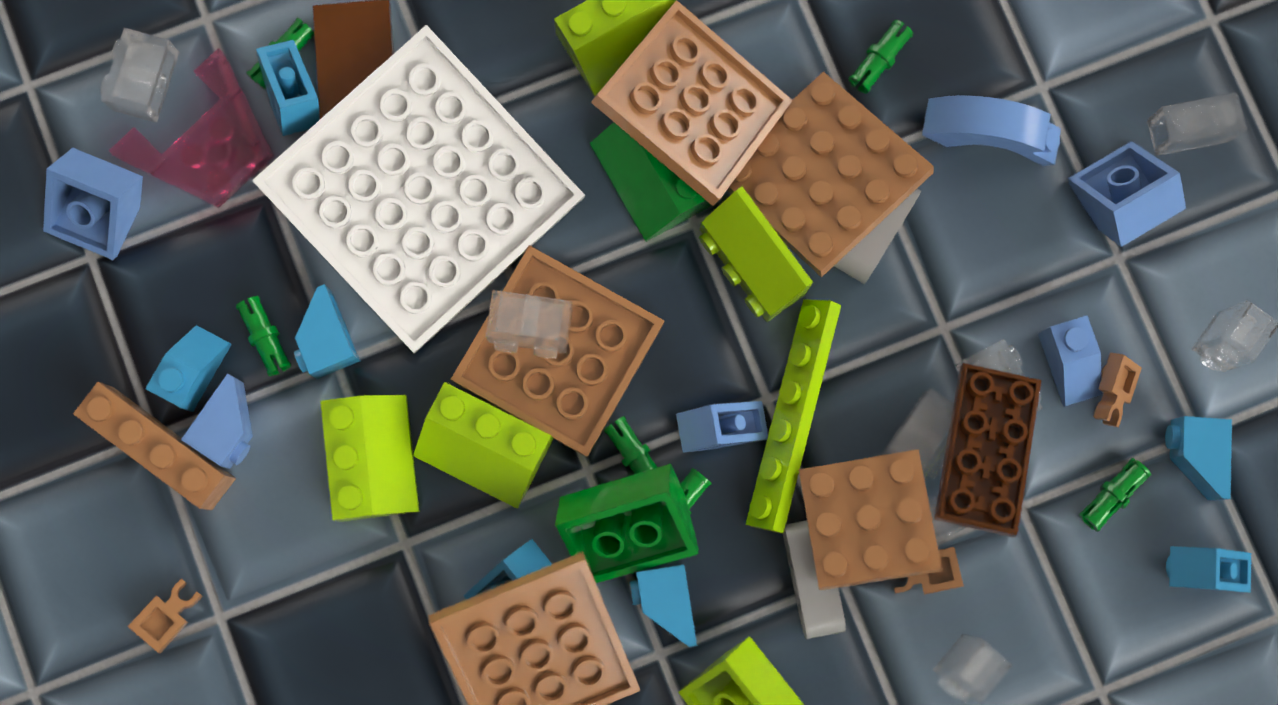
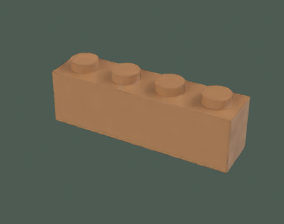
M97 382L73 413L199 509L213 510L236 479L218 464L183 442L179 435L112 386Z

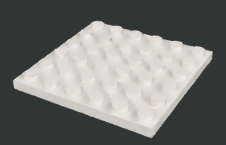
M427 25L252 180L414 354L524 254L529 245L532 246L585 197V194Z

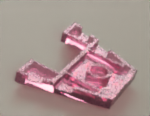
M218 48L193 71L220 98L210 110L163 154L135 127L120 139L109 152L117 159L219 209L274 157V154L227 57Z

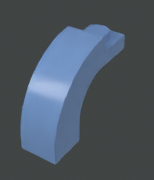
M957 95L928 99L922 135L945 147L962 145L999 147L1016 152L1041 166L1055 165L1057 149L1060 144L1061 128L1049 122L1051 114L1026 104L992 97Z

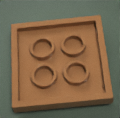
M919 449L799 470L820 591L942 571Z

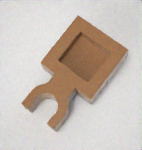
M1110 353L1107 364L1101 370L1102 379L1098 389L1103 392V396L1097 404L1093 415L1095 419L1103 420L1104 425L1118 428L1123 415V404L1131 403L1142 367L1123 354Z
M955 548L938 550L942 571L908 576L905 586L894 588L895 594L908 591L913 585L922 583L924 595L963 587Z
M182 578L172 588L171 597L166 603L158 596H155L128 625L134 633L158 653H161L187 625L188 622L180 616L181 612L184 609L193 607L202 598V595L196 592L190 600H181L179 593L187 585Z

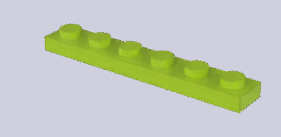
M803 299L745 525L784 533L841 309L840 304L831 300Z

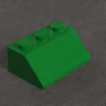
M613 122L590 142L592 150L645 242L712 206L616 123Z
M671 463L561 496L559 499L555 526L571 556L581 552L584 553L596 583L698 554V545L686 496Z

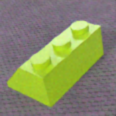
M586 0L554 19L557 37L594 97L676 0Z
M743 186L733 192L701 222L700 232L702 235L699 236V240L710 255L717 253L725 264L721 269L728 281L734 287L739 284L748 297L744 301L755 317L758 318L762 315L766 322H769L804 297L811 287L813 281Z
M444 382L426 416L413 456L518 509L553 438L532 425Z
M367 395L320 401L332 520L344 522L420 512L407 396Z
M750 636L723 654L678 692L688 705H804Z

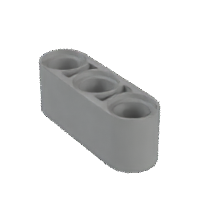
M917 188L834 267L865 285L919 197L921 190Z
M808 521L786 524L783 538L805 639L845 632L846 625L839 589L819 590Z

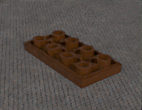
M389 0L313 5L320 119L394 54L391 4Z
M963 363L960 366L934 520L1013 538L1018 535L1042 380Z

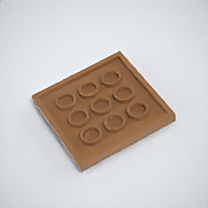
M676 0L591 103L713 206L727 191L791 104L792 99Z
M823 71L792 100L791 104L727 190L732 194L743 186L782 241L819 276L823 277L934 173V166Z
M529 245L451 380L516 418L551 435L553 439L588 458L665 321Z
M583 552L428 615L429 624L468 705H608L641 691Z

